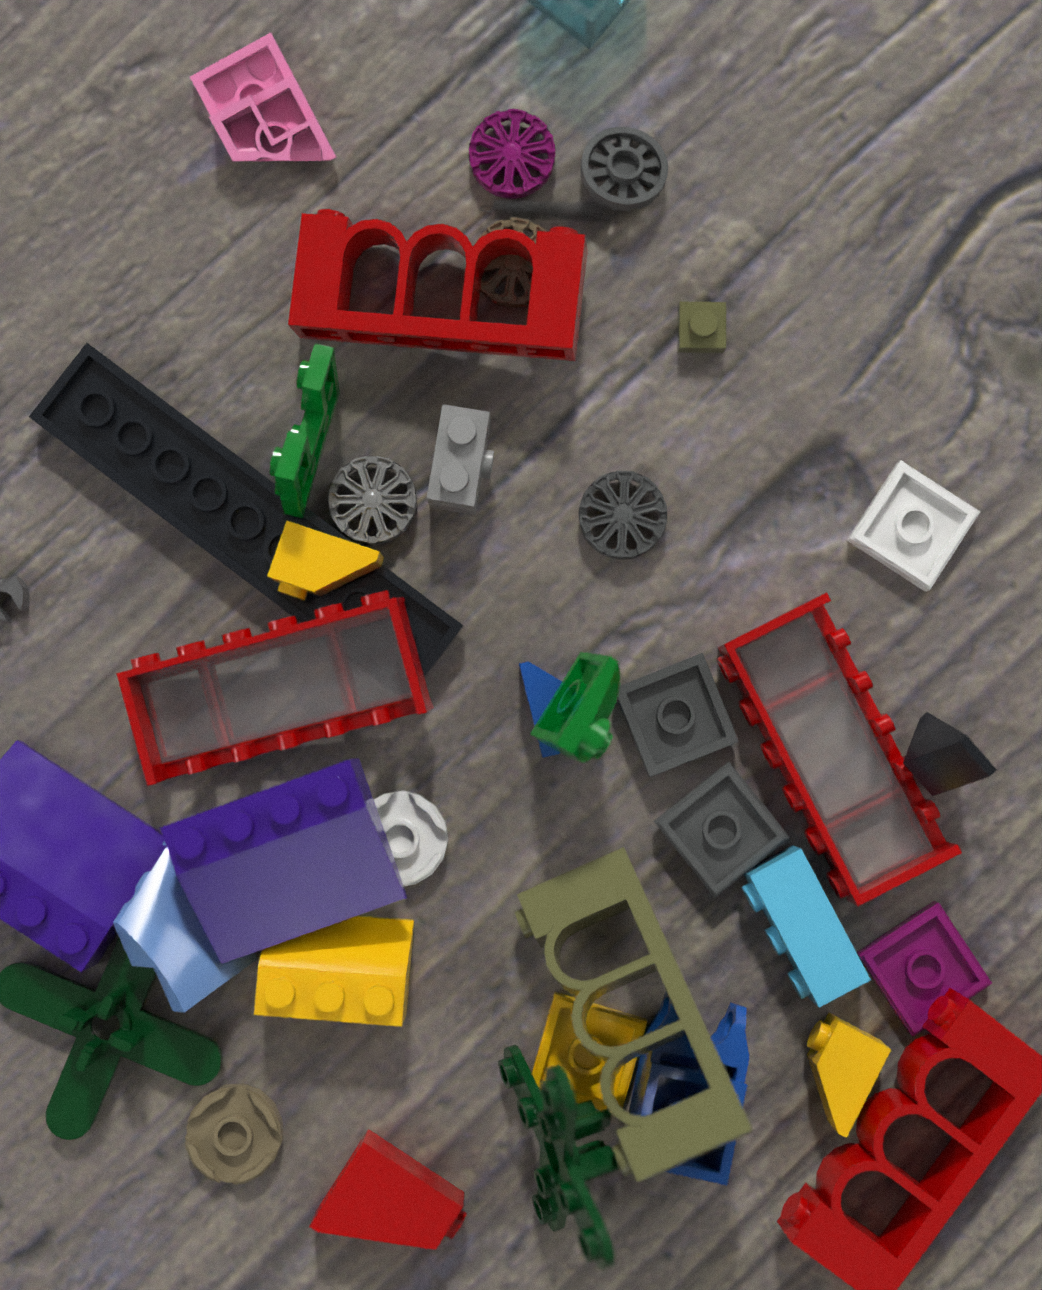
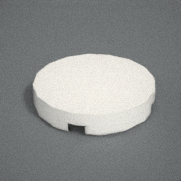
M404 790L385 793L374 799L403 885H415L432 875L444 859L448 844L446 821L437 806L420 794Z

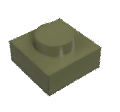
M679 302L677 353H724L726 350V302Z

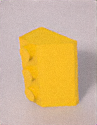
M358 915L263 949L258 964L254 1015L402 1027L407 1015L414 920Z

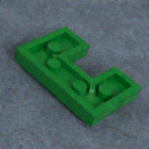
M316 343L314 344L310 360H302L297 375V389H302L303 392L301 410L305 411L301 425L294 424L292 430L287 432L283 448L276 447L274 449L270 463V476H274L276 481L275 495L280 496L284 514L299 518L304 516L340 394L334 348Z

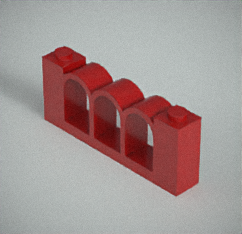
M321 209L317 211V214L302 213L288 325L299 338L576 361L588 253L585 234H578L575 229L559 226L551 228L549 232L537 231L535 244L533 240L522 232L501 229L493 230L482 236L472 246L468 237L456 227L435 224L427 225L414 232L406 241L399 229L390 222L379 219L362 220L353 225L349 217L336 210ZM375 245L392 246L400 253L393 314L349 311L353 271L356 261L363 251ZM449 249L459 252L466 258L460 320L413 316L417 274L421 263L428 255L438 250ZM510 254L523 257L533 266L527 325L478 322L481 280L484 269L490 262L499 256Z
M949 988L945 995L938 997L929 1008L928 1019L922 1027L931 1034L915 1039L904 1049L897 1064L896 1078L900 1089L888 1088L880 1091L864 1103L857 1117L856 1134L859 1143L844 1144L834 1148L826 1155L816 1172V1189L805 1182L798 1193L792 1194L786 1200L782 1207L781 1216L777 1220V1223L791 1243L855 1290H897L1042 1093V1056L979 1006L952 988ZM948 1058H961L969 1062L993 1081L960 1128L928 1104L924 1093L925 1080L930 1070L938 1062ZM907 1114L921 1115L931 1120L953 1137L920 1183L886 1158L883 1151V1137L889 1125L897 1118ZM864 1171L881 1172L911 1193L880 1237L842 1210L841 1195L846 1183L856 1174Z

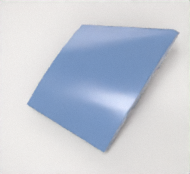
M167 847L152 870L144 872L136 885L133 898L124 904L113 922L131 965L154 968L170 1006L175 1012H186L258 959L254 952L221 964L175 874Z

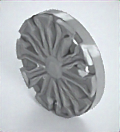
M365 456L353 459L350 463L340 468L330 486L328 505L334 523L347 537L362 544L379 545L396 539L410 526L416 513L417 494L412 479L399 464L389 458ZM368 465H377L373 482H371L367 471ZM392 469L395 471L396 476L383 485L387 470ZM357 470L362 486L350 479L348 474ZM344 485L354 492L355 495H338L337 493L339 487ZM407 485L408 491L406 494H390L399 486ZM340 505H355L343 515H339L337 510ZM392 505H407V513L400 514L392 508ZM361 515L358 529L355 531L351 530L349 523ZM388 516L395 521L397 527L393 530H388L384 517ZM371 520L375 521L378 530L377 535L373 537L367 534Z

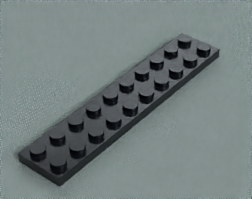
M88 343L84 345L29 416L38 425L291 616L296 615V619L301 623L316 619L313 610L338 603H342L344 611L362 607L360 597L388 590L390 599L404 597V604L424 678L427 677L464 628V625L384 565L322 596L308 592L306 599L301 600L278 592L280 583L272 580L267 575L286 521L350 542L352 541L307 507L303 518L284 514L280 496L275 495V483ZM391 618L342 631L348 656L352 662L396 695L411 692ZM326 635L321 636V638L327 642Z

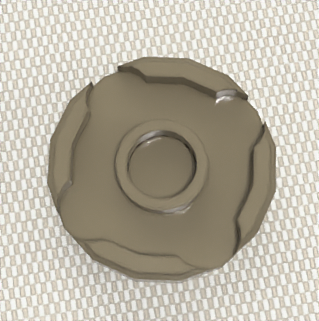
M244 1083L224 1084L208 1092L194 1107L188 1119L187 1134L185 1135L186 1150L194 1167L207 1179L218 1183L220 1181L233 1183L232 1185L245 1184L262 1176L275 1161L283 1141V1119L275 1102L261 1089Z

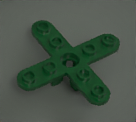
M119 937L96 990L30 962H16L0 972V1003L5 1008L76 1037L45 1114L48 1128L55 1136L61 1139L74 1140L80 1138L92 1128L122 1057L192 1086H201L212 1081L220 1072L223 1064L221 1048L212 1038L142 1009L157 974L154 968L132 966ZM96 1015L103 1020H108L114 1015L118 1018L120 1028L111 1034L109 1040L100 1039L95 1035L92 1029V1022Z
M517 1045L505 1047L504 1059L498 1061L501 1079L507 1089H514L518 1097L517 1110L520 1120L525 1129H533L540 1144L539 1168L534 1169L538 1194L532 1196L537 1219L541 1225L548 1223L551 1230L556 1232L565 1228L566 1216L573 1215L580 1229L577 1233L578 1241L588 1263L595 1261L601 1270L613 1267L615 1265L613 1244L585 1182L620 1170L621 1168L613 1148L611 1149L609 1145H605L603 1140L600 1141L598 1139L578 1147L575 1142L605 1131L606 1127H609L611 1124L610 1110L606 1108L597 1112L592 1100L576 1104L575 1094L569 1077L559 1064L546 1069L545 1081L540 1083L539 1089Z

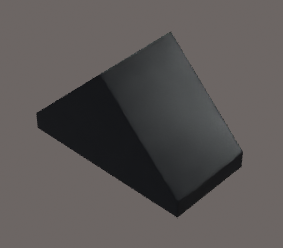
M928 712L919 719L903 764L932 796L988 778L997 771L966 734Z

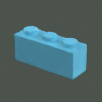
M792 845L759 862L744 874L748 884L742 886V890L755 913L763 910L771 927L764 930L778 956L786 953L794 969L788 972L787 975L801 999L808 996L820 1008L871 980L801 848Z

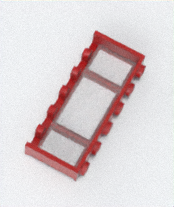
M388 590L360 597L362 607L344 611L342 603L313 610L316 619L298 624L296 615L268 622L270 632L252 636L250 628L221 635L223 644L207 649L205 641L202 640L176 647L178 657L161 661L159 653H154L130 660L133 669L116 673L147 786L176 776L198 773L214 766L244 761L267 752L293 748L305 742L324 737H335L370 725L376 726L396 718L415 713L419 715L432 710L434 707L428 693L405 608L404 597L390 599Z
M824 593L719 646L718 649L722 656L717 658L716 661L727 683L735 682L744 698L738 701V705L747 723L751 727L756 724L765 739V742L760 744V748L766 761L773 770L778 767L780 768L787 782V785L782 787L787 802L795 813L800 810L802 811L809 825V828L804 830L809 845L817 856L824 854L831 868V871L826 873L831 888L839 899L846 897L848 902L860 906L958 856L962 852L958 844L946 842L936 822V819L941 817L937 806L932 800L924 799L913 778L914 775L903 764L905 756L901 755L890 734L896 730L895 725L888 714H880L868 691L873 688V683L866 671L858 672L846 649L847 646L851 645L850 638L843 628L836 629L824 606L831 599L828 593Z

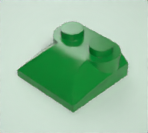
M580 652L530 735L561 754L581 763L587 762L592 757L594 759L600 758L612 740V733L609 732V717L615 707L620 687L621 675L618 661L607 655Z

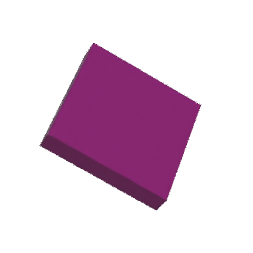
M937 901L931 902L856 952L908 1034L912 1037L925 1029L922 1026L928 1019L930 1006L938 997L945 995L949 988L970 999L992 984Z

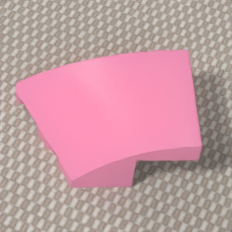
M272 33L261 37L190 76L193 85L210 114L209 119L233 162L331 161L337 158Z

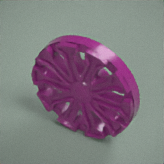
M515 108L502 112L496 111L484 118L483 122L472 133L469 144L471 171L477 182L493 195L509 199L531 195L548 181L554 168L556 154L553 135L541 119L526 113V111ZM511 121L509 135L504 129L502 122ZM523 122L530 125L524 131V133L521 136H519L520 124ZM490 128L493 129L498 139L485 134V132ZM537 134H541L544 139L543 141L530 143ZM482 145L491 149V151L479 153L476 149L477 146ZM546 153L548 159L541 160L533 155ZM494 162L487 171H481L479 168L480 165ZM530 167L539 171V177H532L527 168ZM500 173H503L504 182L499 186L494 184L493 180ZM519 175L523 185L516 188L513 184V178Z

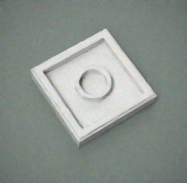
M899 461L847 541L926 592L931 589L980 511L908 464Z

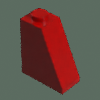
M368 1129L315 1211L309 1227L318 1233L436 1250L444 1236L452 1240L460 1229L467 1214L462 1210L465 1192Z

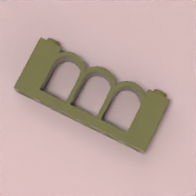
M620 848L517 894L522 909L515 911V915L525 938L534 936L541 948L545 946L544 954L548 969L563 989L577 996L574 1000L571 1015L575 1034L588 1052L600 1060L606 1061L602 1068L600 1079L602 1098L612 1115L627 1125L616 1130L621 1143L612 1146L624 1176L634 1173L636 1181L642 1183L751 1134L753 1129L625 848ZM627 909L630 910L649 955L602 976L585 981L572 979L561 971L559 961L561 948L570 936ZM657 971L679 1020L621 1046H603L592 1040L588 1035L586 1020L588 1010L593 1002L606 993ZM686 1035L710 1089L650 1115L638 1116L623 1110L616 1101L614 1092L615 1078L621 1067L636 1057Z

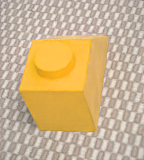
M286 521L267 576L280 583L278 592L305 600L308 592L322 596L381 567L384 557L380 551Z
M829 1012L825 1021L819 1020L810 1032L807 1040V1047L810 1050L807 1057L827 1121L838 1134L847 1138L892 1049L880 1039Z

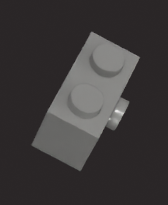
M442 404L426 498L430 508L476 515L482 478L490 479L494 460V451L487 450L491 428L490 412Z

